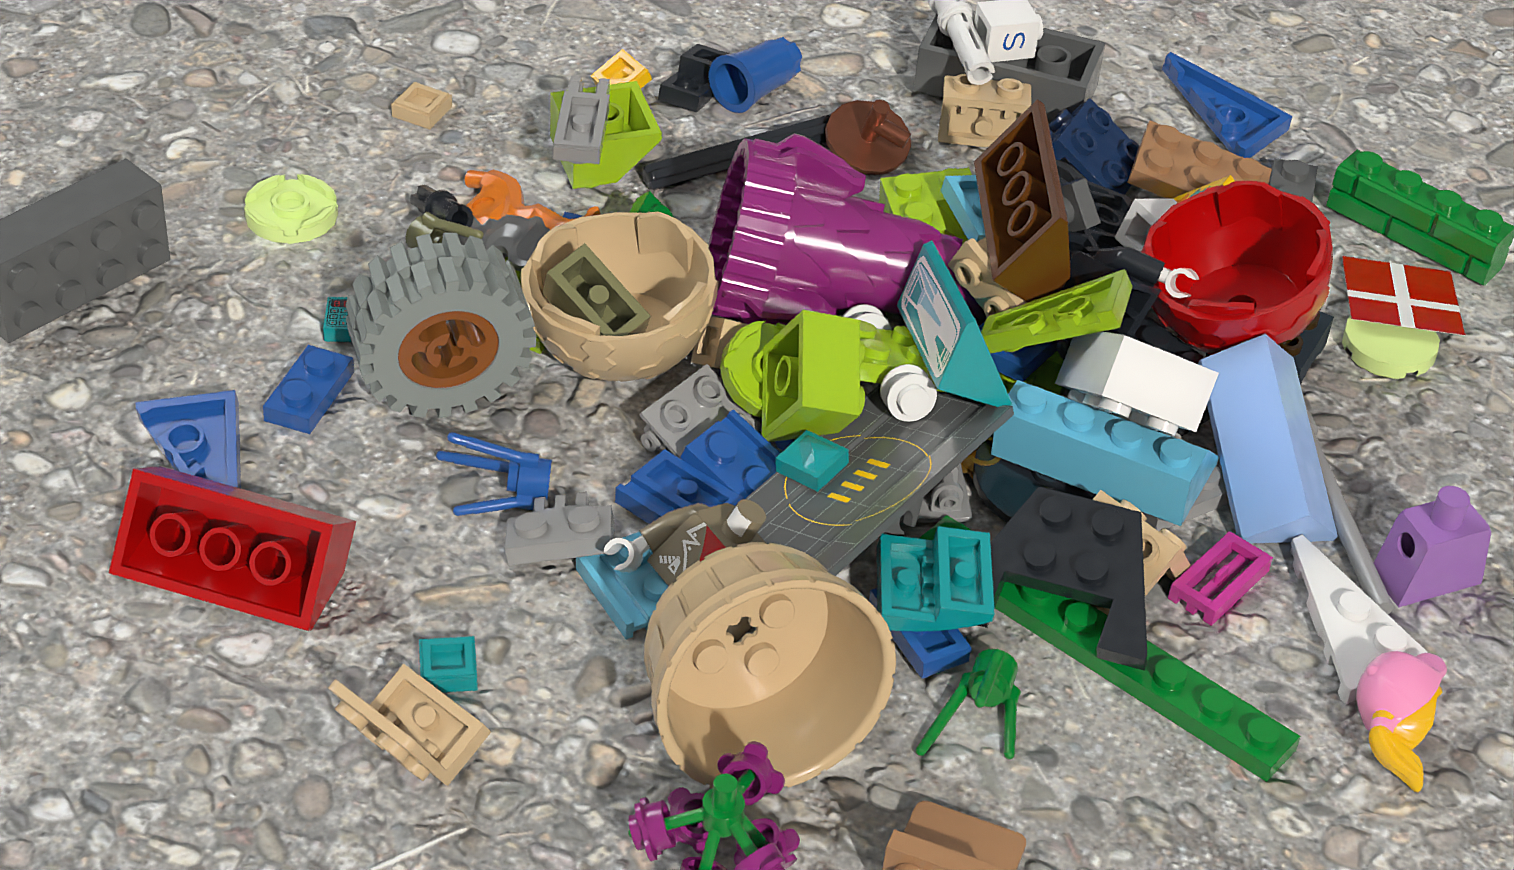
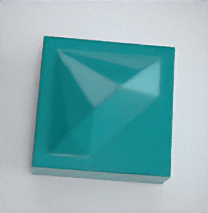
M806 430L775 458L776 472L818 492L849 463V449Z

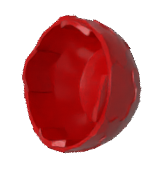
M1234 181L1225 186L1209 187L1205 191L1171 206L1149 229L1141 252L1165 262L1164 267L1169 270L1189 268L1195 271L1199 277V280H1194L1185 274L1178 275L1175 281L1177 289L1191 295L1185 298L1173 297L1166 290L1165 284L1157 281L1155 285L1161 289V292L1151 308L1166 328L1170 327L1178 334L1177 337L1193 348L1211 355L1263 334L1269 336L1278 345L1287 340H1293L1317 316L1330 292L1329 281L1333 264L1330 221L1310 200L1303 196L1300 197L1280 191L1265 182Z

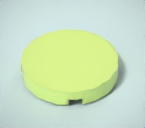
M297 174L298 180H285V175H275L258 182L247 192L244 207L247 225L257 236L272 242L293 244L311 241L327 233L336 223L338 205L334 190L324 181L304 174Z
M1351 316L1347 319L1342 339L1344 349L1348 347L1352 352L1351 359L1359 367L1375 375L1392 379L1405 378L1407 373H1414L1418 371L1416 376L1426 373L1435 363L1440 342L1436 331L1353 320Z

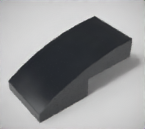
M696 44L680 56L678 72L660 84L658 100L698 112L714 96L709 83L711 63L717 57L730 53Z

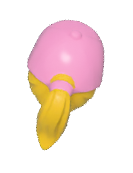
M1400 651L1386 652L1373 659L1362 674L1357 686V707L1365 728L1370 731L1368 737L1369 744L1377 760L1406 783L1411 790L1420 792L1423 787V765L1420 758L1412 750L1425 738L1433 725L1436 700L1443 693L1440 683L1447 673V667L1442 658L1431 653L1413 656Z

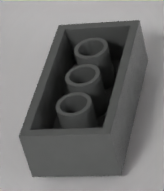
M936 14L919 46L913 90L928 93L932 97L943 98L945 76H957L959 74H966L954 48L951 37L940 31L937 23L938 14ZM1043 28L1042 38L1037 40L1035 58L991 62L995 69V73H991L993 75L991 80L1000 81L1009 78L1018 80L1021 83L1030 84L1031 105L1037 99L1044 103L1047 120L1050 123L1065 108L1072 113L1088 98L1092 99L1099 81L1106 42Z
M125 158L1 218L0 337L7 343H11L170 260L161 184Z

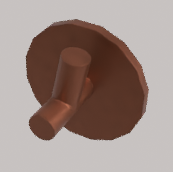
M882 99L875 100L874 102L855 100L842 104L831 113L825 128L826 143L831 152L862 174L882 175L895 171L906 161L911 148L910 131L902 118L890 109L888 102Z

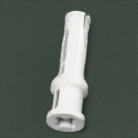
M928 0L931 10L938 14L937 23L940 31L952 39L968 81L974 85H982L990 81L993 77L991 73H995V69L974 27L975 12L973 7L966 3L965 0Z

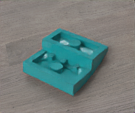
M937 526L933 540L887 534L880 535L876 547L877 611L880 612L890 630L942 631L977 626L993 621L995 611L990 533Z

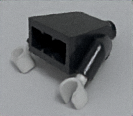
M1130 247L1102 248L1095 255L1081 251L1074 254L1070 260L1071 277L1060 291L1125 269L1133 287L1121 326L1117 329L1102 332L1120 334L1132 338L1161 292V289L1155 285L1157 281L1164 283L1166 290L1173 297L1185 298L1191 295L1177 289L1175 284L1176 278L1180 274H1185L1194 280H1199V277L1195 271L1189 268L1169 270L1164 267L1165 262ZM1073 337L1055 341L1058 354L1063 360Z

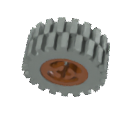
M443 233L442 243H432L430 234L417 236L418 247L406 250L403 242L389 247L393 258L385 262L377 255L368 263L371 277L359 274L355 279L353 287L356 295H348L346 302L349 315L346 316V322L365 385L369 384L372 395L379 402L386 397L390 409L400 413L408 404L414 417L425 418L428 409H436L438 418L452 416L451 407L463 405L465 413L478 409L476 400L483 396L490 403L501 397L499 385L502 383L513 387L519 381L520 375L516 366L528 368L532 360L529 348L536 347V334L533 328L535 324L514 267L509 260L505 262L502 252L494 245L486 251L482 239L471 235L465 245H461L457 233Z

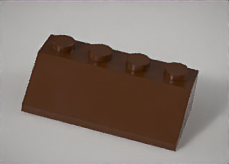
M1037 99L974 161L992 279L1026 302L1059 292L1071 277L1068 220L1045 105Z

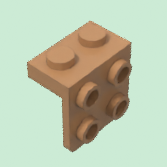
M920 801L916 804L904 832L893 830L886 846L882 870H1017L1025 852L1026 838L1013 830L930 801Z

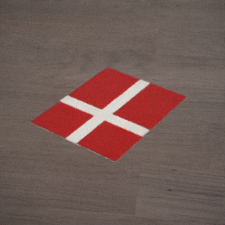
M1342 256L1351 319L1465 336L1451 271Z

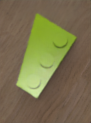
M1124 269L988 316L981 334L989 352L995 353L1000 351L1013 352L1026 346L1117 329L1121 326L1133 286Z

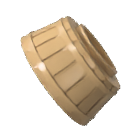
M750 542L738 544L734 548L730 546L717 550L705 556V559L701 562L698 560L676 578L677 581L669 585L657 602L656 610H653L649 620L644 644V662L647 676L651 682V705L654 720L667 754L676 765L679 764L680 769L695 781L703 785L709 784V787L713 788L715 777L721 774L717 767L719 758L724 753H739L744 750L749 742L756 741L762 743L767 748V757L774 770L783 774L785 778L784 787L787 786L789 788L806 782L822 774L821 771L824 769L827 771L851 753L856 748L855 745L861 743L872 730L881 716L880 711L884 710L894 682L892 675L895 674L896 653L894 643L891 641L893 637L888 624L880 612L854 586L832 575L822 564L805 552L781 544H766L765 542ZM741 617H749V624L756 627L754 633L745 634L741 642H734V636L726 632L728 626L738 625Z

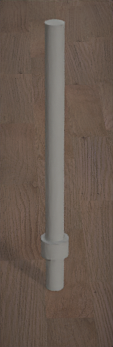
M1307 410L1337 534L1363 592L1383 611L1390 614L1394 606L1316 438L1318 428L1311 413Z

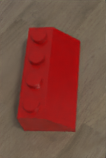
M162 466L133 468L109 574L310 631L315 626L344 574L356 521Z

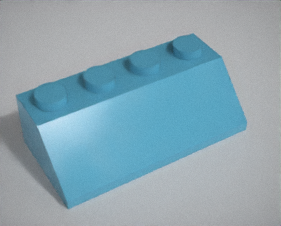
M1017 380L1008 393L1014 415L994 432L991 455L1033 471L1035 470L1091 493L1098 494L1102 490L1119 503L1122 499H1125L1140 511L1178 526L1183 524L1216 467L1219 458L1218 455L1202 447Z

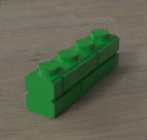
M1357 149L1337 167L1332 182L1333 188L1330 190L1326 204L1327 207L1483 286L1504 266L1510 250L1509 247L1514 238V226L1503 221L1499 213L1487 209L1480 210L1462 201V197L1454 191L1439 190L1423 182L1421 176L1413 171L1398 170L1384 163L1382 157L1374 152Z

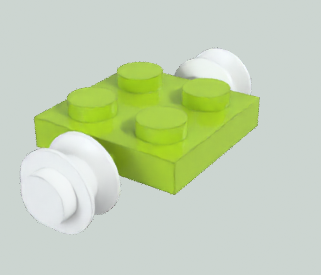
M861 304L850 308L842 317L860 320V339L865 344V355L860 366V381L881 384V398L892 415L897 419L910 422L925 417L935 405L937 391H945L936 388L908 327L896 326L892 331L889 322L882 312L872 305Z

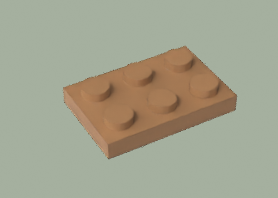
M1149 120L1127 183L1164 198L1172 199L1229 175L1235 181H1259L1268 184L1272 169L1261 165V163L1252 158H1243L1223 150L1212 142L1201 141L1183 134L1172 126L1161 125Z

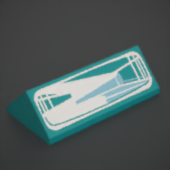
M933 241L923 244L897 307L936 388L996 407L1012 405L977 322Z

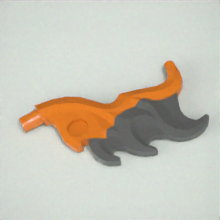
M494 169L488 172L469 170L465 175V185L468 188L481 189L480 193L466 205L473 212L474 220L471 227L483 232L482 241L486 251L494 245L502 253L508 255L509 261L517 271L521 272V269L524 268L537 247L538 242L547 232L555 226H560L574 220L564 218L539 203L525 206L524 194L520 184L515 178ZM593 206L589 208L583 217L600 215L599 207ZM458 235L461 245H465L468 237Z

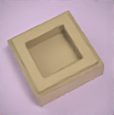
M413 82L391 104L392 117L430 130L452 108V95Z

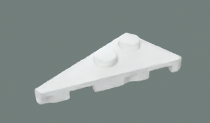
M1303 534L1292 539L1290 551L1294 558L1292 565L1297 579H1304L1309 593L1306 604L1317 635L1324 641L1325 647L1323 652L1327 663L1334 664L1341 682L1338 694L1340 700L1345 705L1356 700L1359 680L1366 667L1377 656L1392 651L1405 652L1413 656L1428 653Z

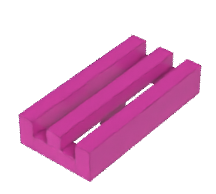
M1229 531L1171 584L1168 599L1175 604L1181 599L1187 602L1186 611L1194 615L1200 610L1205 613L1203 621L1212 626L1269 572L1273 557ZM1233 551L1239 553L1228 565H1224L1215 574V577L1199 592L1193 589ZM1251 561L1253 562V563H1252L1247 569H1245L1230 585H1228L1213 601L1211 600V598H1213V597H1214L1228 582H1230L1244 567H1246Z

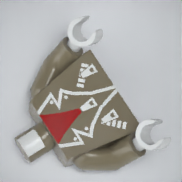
M747 499L740 500L736 506L723 503L709 507L703 503H696L667 512L640 529L641 536L633 541L623 538L610 540L605 545L604 554L613 555L623 547H627L629 551L627 560L623 564L616 566L614 570L630 573L641 565L643 553L650 549L653 554H651L647 561L669 586L677 581L676 578L685 569L698 560L701 562L705 559V556L717 550L730 546L734 548L738 544L765 542L757 532L766 521V513L757 503ZM741 617L738 625L728 626L726 632L734 636V642H738L753 627L748 622L749 617Z

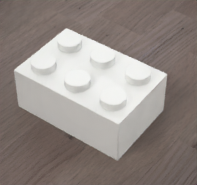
M1097 332L1072 338L1055 384L1070 389L1068 399L1111 414L1113 413L1114 416L1135 422L1155 431L1175 436L1178 428L1193 432L1197 431L1219 373L1128 336Z

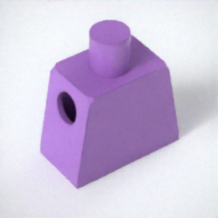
M1456 486L1442 487L1438 492L1436 500L1433 502L1404 509L1398 514L1374 561L1388 595L1399 608L1481 584L1484 576L1491 529L1488 523L1471 505L1468 493Z

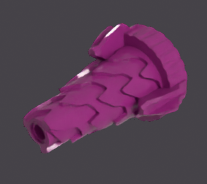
M794 133L778 143L757 138L754 140L744 138L740 142L722 187L708 248L713 256L715 279L718 281L717 298L712 315L740 321L745 324L765 321L763 324L776 325L780 323L787 325L802 310L839 316L840 310L848 311L854 306L868 304L878 308L884 317L886 313L902 316L897 307L898 301L923 244L933 241L974 316L978 327L987 319L984 310L970 292L958 282L955 273L948 266V263L962 246L963 239L942 234L931 225L920 220L883 212L885 204L852 196L863 191L866 176L854 170L842 158L803 135Z

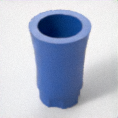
M780 37L774 40H766L740 52L719 56L714 59L709 69L711 90L717 101L727 110L734 113L746 112L762 97L788 83L801 71V51L795 42H790L784 37Z

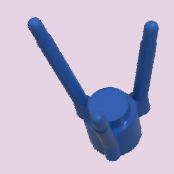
M454 432L448 434L447 439L449 442L509 460L510 462L448 451H438L436 454V458L440 461L508 473L507 491L517 492L515 497L455 506L453 513L456 516L513 508L533 510L535 498L546 497L548 500L552 459L539 458V454L516 451Z

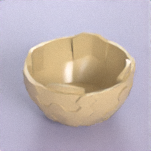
M614 212L582 216L560 226H555L541 238L528 262L521 269V288L535 324L533 328L537 337L562 364H568L573 367V371L591 379L598 378L607 381L626 382L644 378L651 379L668 371L685 358L703 336L712 315L717 298L718 281L715 279L714 261L708 248L709 245L692 228L676 218L661 212ZM585 243L650 314L651 317L646 332L626 336L601 335L600 326L562 312L559 308L553 306L542 294L547 272Z

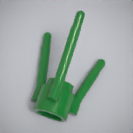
M986 649L977 655L972 671L962 674L957 689L915 749L917 755L923 756L926 754L966 696L971 694L978 708L984 706L995 707L1000 703L1004 704V757L1009 760L1014 758L1017 703L1021 690L1014 685L1018 665L1013 656L999 649Z

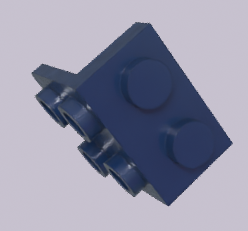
M1088 98L1072 113L1066 108L1062 110L1048 124L1055 159L1061 160L1065 157L1088 181L1125 195L1132 186V184L1127 182L1139 144L1130 139L1112 121L1109 113L1100 108L1091 98Z

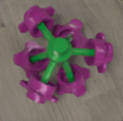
M751 741L739 753H724L717 763L721 774L715 777L713 788L707 791L706 794H691L687 788H676L668 796L670 811L664 800L650 803L647 797L640 798V802L634 804L635 814L629 815L628 835L632 838L638 851L645 849L649 860L652 862L658 859V855L663 854V850L676 847V843L681 842L692 846L696 853L702 854V857H687L683 859L680 870H727L723 865L714 861L720 837L734 836L737 848L734 854V863L736 865L734 870H785L794 864L797 858L794 854L789 855V853L796 850L799 846L800 837L798 833L791 828L781 830L774 821L767 818H760L751 822L744 814L745 805H753L765 793L778 794L785 785L783 774L774 770L767 757V748L760 742Z

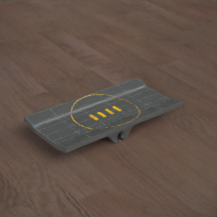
M879 384L865 396L863 410L857 419L839 433L820 435L849 449V463L817 492L776 472L745 498L757 503L766 513V521L757 533L767 544H781L805 552L822 564L828 572L836 576L881 534L904 536V531L899 526L902 515H904L903 522L905 525L915 527L923 497L1014 415L1013 406L1002 405L996 407L989 404L981 406L937 394L934 407L925 417L908 422L899 420L892 415L881 398V384Z

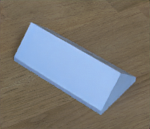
M1263 334L1201 359L1198 365L1219 373L1208 400L1207 408L1236 535L1251 544L1292 542L1293 538L1301 534L1310 542L1334 541L1338 535L1294 358L1269 336Z

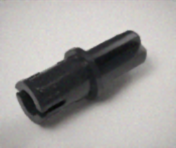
M419 185L417 193L410 196V203L416 206L418 211L423 214L429 212L439 219L471 227L474 217L471 209L464 204L458 203L455 196L446 190L436 191L428 185Z

